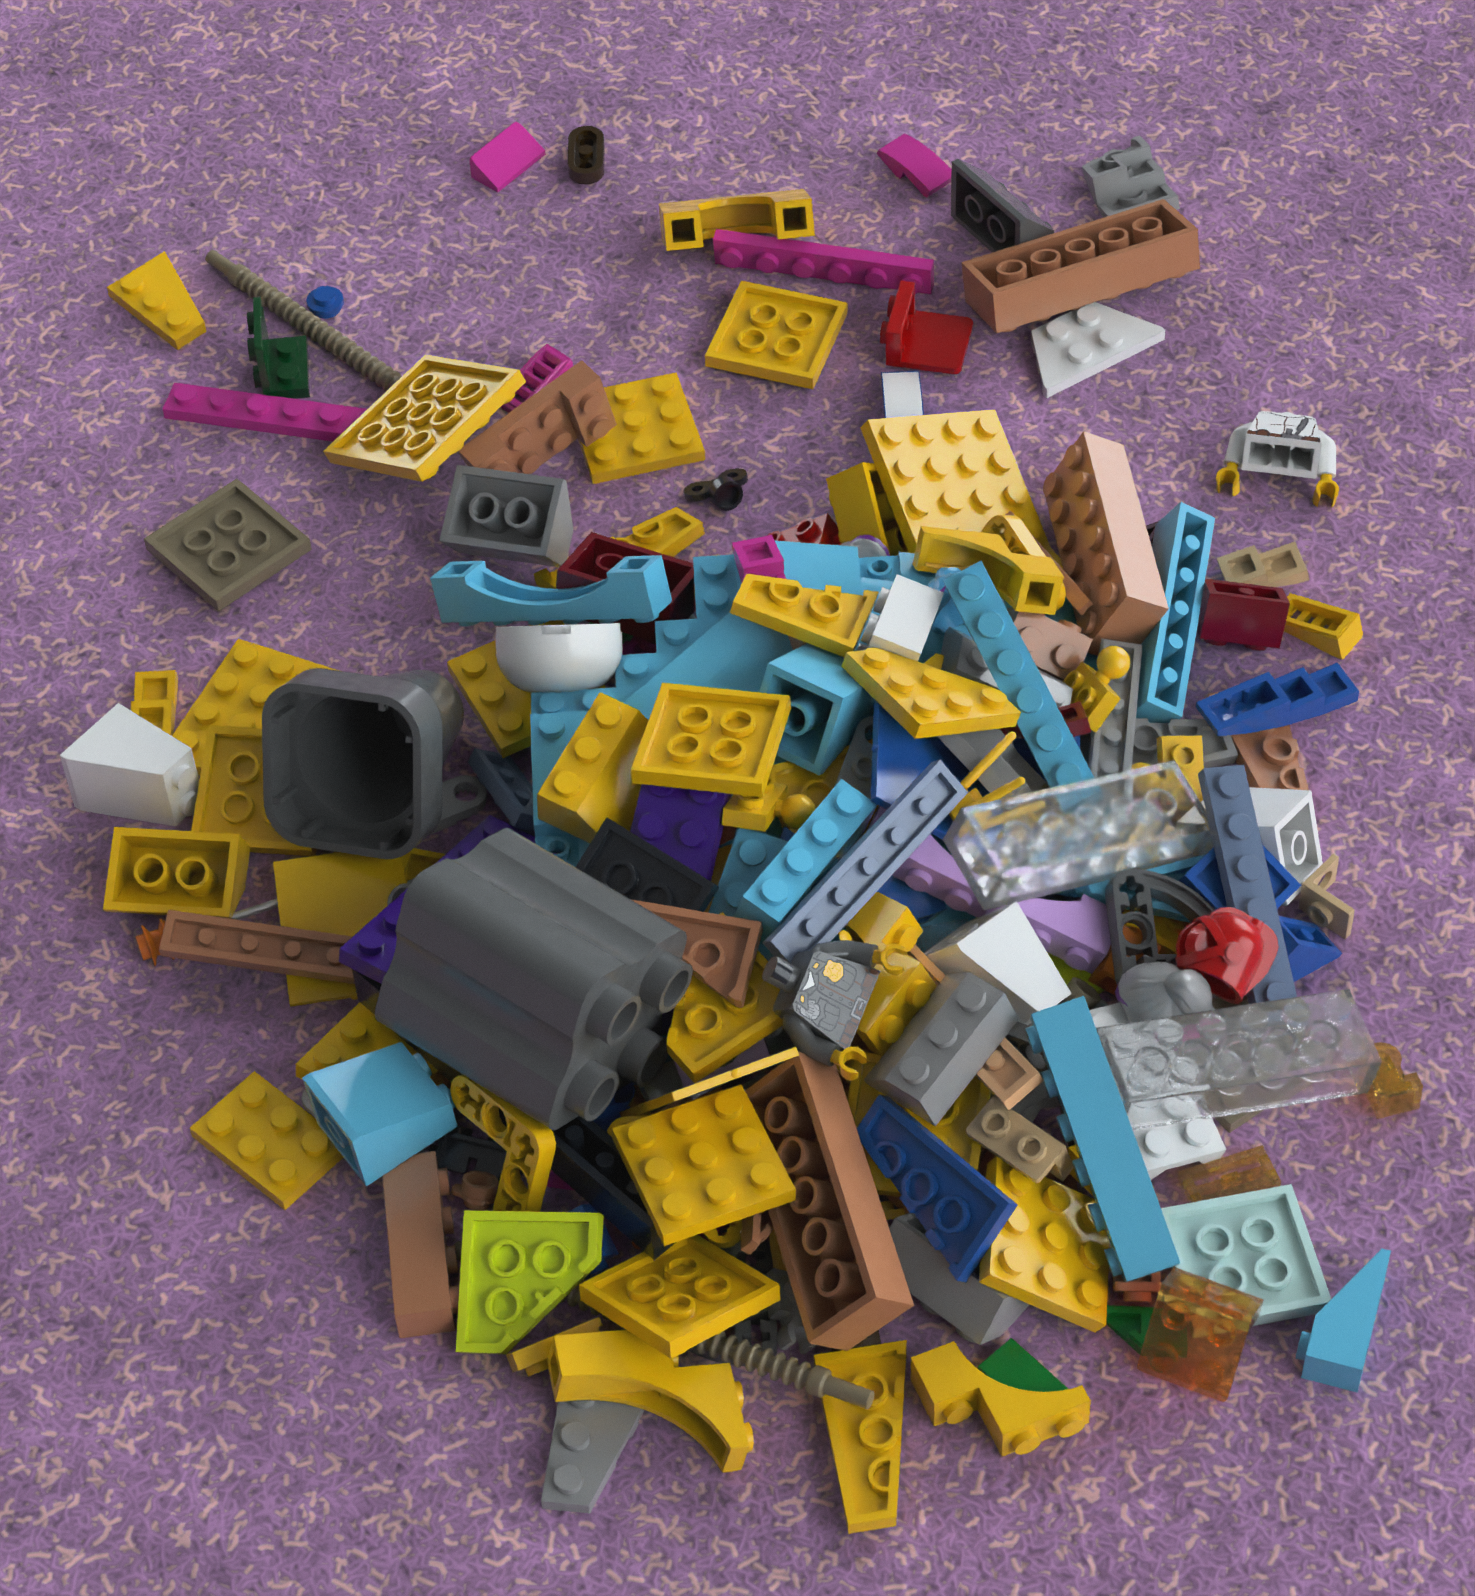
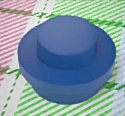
M320 286L308 294L306 302L309 311L315 316L328 319L340 312L344 305V298L339 289L331 286Z

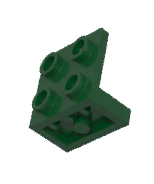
M261 296L253 297V311L247 312L249 335L254 334V338H247L250 361L257 362V365L253 366L255 388H262L263 395L292 399L310 397L308 342L306 335L269 339Z

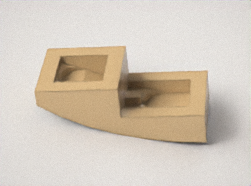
M1295 541L1258 554L1255 545L1216 558L1224 580L1229 582L1282 587L1310 580L1307 568Z

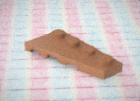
M1219 692L1209 693L1207 697L1217 694ZM1290 725L1253 733L1231 735L1238 753L1236 764L1245 766L1249 787L1309 790L1304 769L1299 766V747L1297 739L1292 737Z

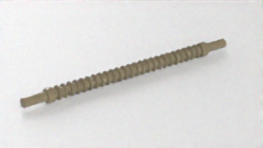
M210 250L205 257L206 262L226 275L230 284L247 293L251 298L261 296L263 307H268L270 312H275L278 317H282L285 322H289L292 327H296L299 332H303L312 341L318 342L321 347H325L327 351L332 352L334 356L339 357L348 366L354 367L357 372H361L371 382H376V385L383 387L385 392L402 377L398 371H393L391 366H386L383 361H379L369 351H364L362 346H357L355 341H350L340 331H335L333 326H328L326 321H321L318 316H314L311 311H307L305 307L300 306L291 297L278 291L276 287L271 286L262 277H258L256 273L251 272L245 265L234 264L216 250Z
M457 1241L454 1245L457 1260L461 1261L462 1242ZM579 1284L560 1302H565L567 1299L570 1307H574L579 1303L580 1310L587 1311L590 1308L593 1315L600 1314L580 1300ZM602 1315L604 1319L609 1320V1318ZM724 1331L688 1349L692 1350L697 1347V1351L701 1355L709 1351V1356L712 1359H716L721 1355L722 1362L728 1363L733 1360V1364L737 1368L745 1364L748 1372L757 1369L758 1375L761 1377L769 1373L770 1379L773 1381L781 1377L784 1385L787 1386L794 1382L797 1390L806 1387L808 1394L819 1398L826 1394L867 1410L871 1407L874 1400V1391L833 1377L831 1370L816 1365L811 1369L810 1363L807 1361L799 1365L798 1359L794 1356L789 1358V1360H786V1355L783 1352L774 1356L773 1349L767 1348L762 1351V1347L758 1343L750 1347L747 1339H743L738 1343L737 1336L730 1335L726 1338Z

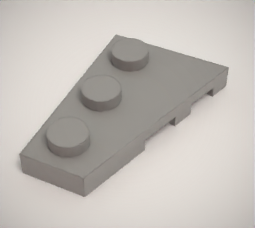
M576 1400L558 1402L541 1498L542 1509L591 1513L616 1467V1461L622 1450L639 1425L638 1421L644 1410L610 1401Z

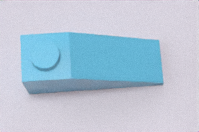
M1382 1248L1315 1315L1311 1333L1301 1332L1295 1358L1304 1361L1301 1378L1358 1393L1391 1250Z

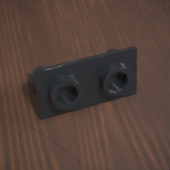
M458 1126L439 1138L438 1146L432 1144L428 1152H436L439 1169L447 1168L448 1171L465 1174L468 1171L470 1160L475 1159L477 1163L474 1171L491 1173L500 1181L507 1151L491 1137L488 1140L472 1137L473 1130Z

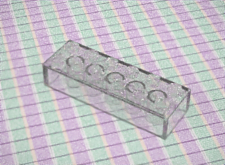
M1175 760L963 807L944 836L943 841L982 909L988 910L1009 905L1016 901L1021 902L1109 880L1122 870H1147L1196 857L1211 838V832L1205 808Z
M1350 989L1096 1027L1133 1131L1185 1123L1197 1118L1209 1119L1365 1094L1369 1092L1382 1063Z

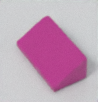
M516 121L470 157L471 178L499 192L546 155L545 150Z

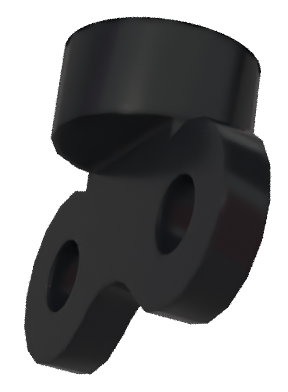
M735 468L722 472L716 479L711 481L691 483L684 488V497L687 501L698 502L709 498L719 509L730 511L736 508L742 501L743 490L741 486L748 481L747 472L744 469Z

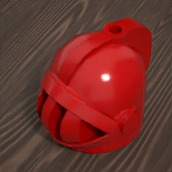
M1233 907L1217 908L1207 915L1195 918L1192 923L1183 928L1178 935L1175 946V961L1177 967L1181 970L1192 969L1201 973L1211 986L1212 994L1227 1002L1239 1004L1244 996L1269 972L1279 948L1278 938L1268 925Z

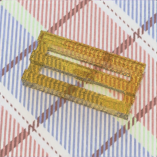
M1263 1145L1178 1171L1177 1177L1180 1185L1185 1189L1188 1201L1190 1200L1191 1203L1281 1186V1180ZM1256 1162H1259L1261 1165L1259 1167L1246 1170L1240 1173L1235 1171L1232 1173L1222 1175L1221 1179L1214 1180L1202 1185L1196 1186L1194 1183L1196 1181L1212 1177L1224 1172H1228L1240 1167H1244Z

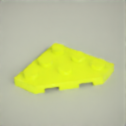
M464 1210L455 1352L506 1355L601 1263L604 1215L591 1212Z

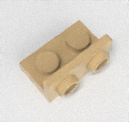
M994 1096L966 1128L968 1137L1035 1183L1041 1182L1049 1172L1064 1181L1074 1168L1066 1145L1013 1109L1008 1111Z

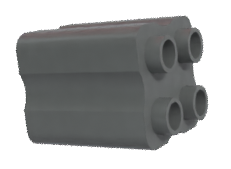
M504 828L481 840L473 850L458 859L446 858L424 869L411 882L402 901L395 929L397 936L395 953L382 981L375 1009V1018L384 1026L551 1130L561 1128L578 1116L586 1121H593L607 1108L615 1092L631 1082L640 1088L647 1086L656 1078L664 1066L668 1053L667 1039L659 1035L663 1022L662 1013L669 1012L679 1003L688 989L693 974L692 966L682 960L687 942V934L670 922L510 828Z

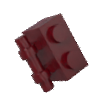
M1205 578L1197 626L1198 636L1206 643L1216 646H1224L1227 642L1243 644L1246 648L1256 651H1264L1267 647L1280 649L1290 602L1283 588Z

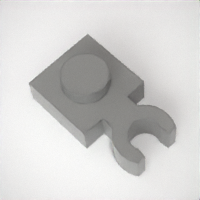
M773 1268L765 1276L780 1284L781 1300L767 1308L769 1318L779 1320L781 1323V1328L777 1332L778 1345L781 1350H786L796 1343L797 1339L800 1353L806 1354L816 1345L808 1342L787 1271Z

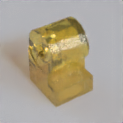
M1384 1042L1373 1043L1364 1049L1359 1073L1360 1084L1377 1119L1419 1109L1423 1091V1084L1417 1072L1404 1075L1401 1069V1053L1396 1047Z

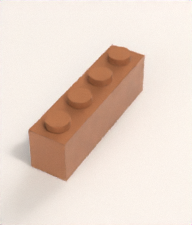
M435 1151L417 1153L382 1176L394 1315L400 1339L455 1331L454 1314H458L459 1285L451 1286L450 1274L458 1273L455 1245L447 1246L446 1241L447 1234H454V1222L451 1206L443 1207L442 1196L451 1195L447 1168L439 1169Z

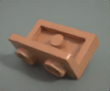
M1012 607L1007 608L1039 670L1063 682L1071 671L1076 670L1081 661L1084 662L1093 639L1081 634L1082 628L1066 620L1056 622L1046 617L1045 614L1018 612Z

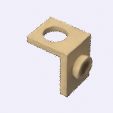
M1333 853L1302 883L1299 909L1308 914L1309 918L1316 925L1327 927L1346 939L1351 934L1355 910L1326 891L1336 880L1339 856ZM1325 875L1324 879L1322 880V882H1321V883L1319 884V886H1318V883L1320 882V880L1322 879V877Z

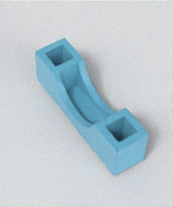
M843 779L830 791L740 900L734 917L762 922L763 932L760 944L765 946L763 942L808 895L828 867L837 858L841 859L866 830L877 804L871 802V799Z

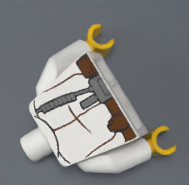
M1261 411L1253 422L1244 424L1232 432L1223 462L1226 467L1221 468L1216 474L1218 493H1220L1223 484L1232 483V496L1238 495L1240 492V475L1237 469L1241 468V470L1304 478L1316 479L1318 477L1320 481L1315 487L1312 498L1313 504L1318 507L1320 495L1324 494L1332 499L1331 507L1335 505L1339 493L1338 484L1332 480V478L1336 477V445L1328 435L1318 430L1315 418L1294 415L1290 412Z

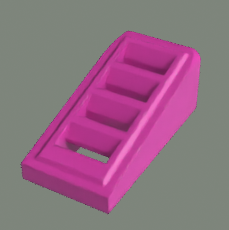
M549 344L544 345L520 369L526 383L515 392V395H519L526 401L573 367L572 360ZM527 386H530L531 388H533L534 391H531L530 389H528ZM513 398L500 408L509 413L522 404V402Z

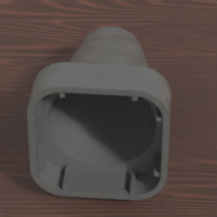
M314 668L301 672L273 691L267 698L262 711L264 808L272 827L287 841L303 847L379 859H396L410 852L434 832L442 816V766L464 721L463 703L455 687L440 674L422 669L383 676H372Z

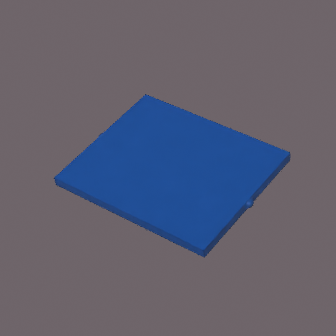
M876 700L874 701L873 745L871 747V802L887 810L933 761L941 760L959 782L970 773L965 765L937 736L914 739ZM978 779L967 789L969 792L977 788L982 797L990 793ZM997 800L988 805V812L999 809L1000 802ZM948 814L931 832V834L992 867L1000 863V819L987 823L975 831L969 828L961 833Z

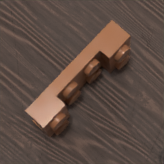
M581 360L465 444L458 453L467 466L532 474L539 466L557 453L565 450L576 439H579L587 447L598 438L605 436L617 424L600 376Z

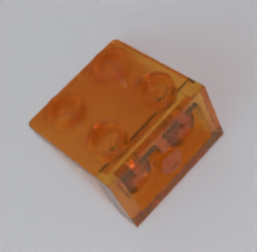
M1174 1267L1160 1286L1137 1369L1225 1402L1230 1395L1248 1333L1259 1317L1264 1299Z

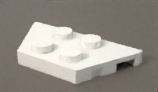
M1096 302L1087 304L1079 310L1070 311L1031 331L1033 353L1036 355V366L1042 381V392L1046 398L1165 340V329L1163 327Z

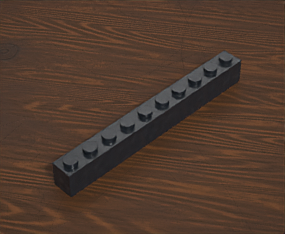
M352 969L358 1001L375 1015L382 984ZM397 1034L449 1081L452 1082L455 1077L462 1075ZM499 1108L500 1118L503 1124L507 1127L504 1113ZM580 1116L561 1128L552 1130L555 1136L556 1150L551 1170L597 1211L603 1214L605 1218L653 1260L675 1244L663 1246L612 1137L594 1121H586Z

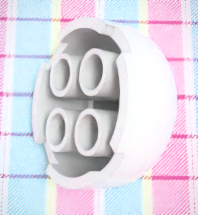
M620 623L496 627V658L499 668L511 684L526 692L559 693L599 688L615 675V670L622 658L623 646Z

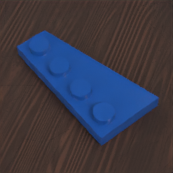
M879 1094L857 1127L861 1143L885 1178L891 1179L902 1195L900 1200L910 1213H914L927 1231L925 1236L934 1249L940 1250L950 1264L948 1269L956 1281L967 1282L1018 1204L890 1097Z

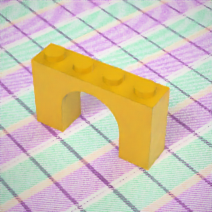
M804 189L658 204L661 236L666 251L704 247L703 241L714 238L716 229L742 233L774 234L777 239L815 236L812 198Z

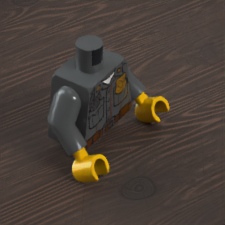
M841 940L818 943L809 951L797 952L791 963L777 956L772 957L763 971L762 979L780 989L773 1006V1011L783 1019V1028L798 1052L805 1053L808 1057L829 1067L834 1064L838 1065L842 1077L846 1080L852 1081L857 1079L858 1072L848 1068L845 1063L850 1059H855L862 1064H867L864 1051L858 1047L850 1046L881 972L874 967L876 964H881L884 970L891 975L903 973V967L891 966L887 963V959L893 953L908 955L906 949L899 944H890L880 951L878 946L874 944Z

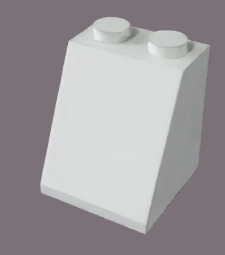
M119 703L60 754L74 807L81 811L170 826H177L186 816L194 814L199 777L192 748Z
M1249 787L1262 845L1301 884L1282 904L1287 906L1301 892L1302 883L1323 864L1311 790ZM1202 800L1180 821V835L1186 847L1187 859L1207 854L1214 847L1204 801Z
M1017 901L966 922L923 952L945 975L970 972L1005 992L1019 1017L1018 1022L1026 1025L1031 1024L1030 1016L1032 1013L1055 1006L1072 994Z

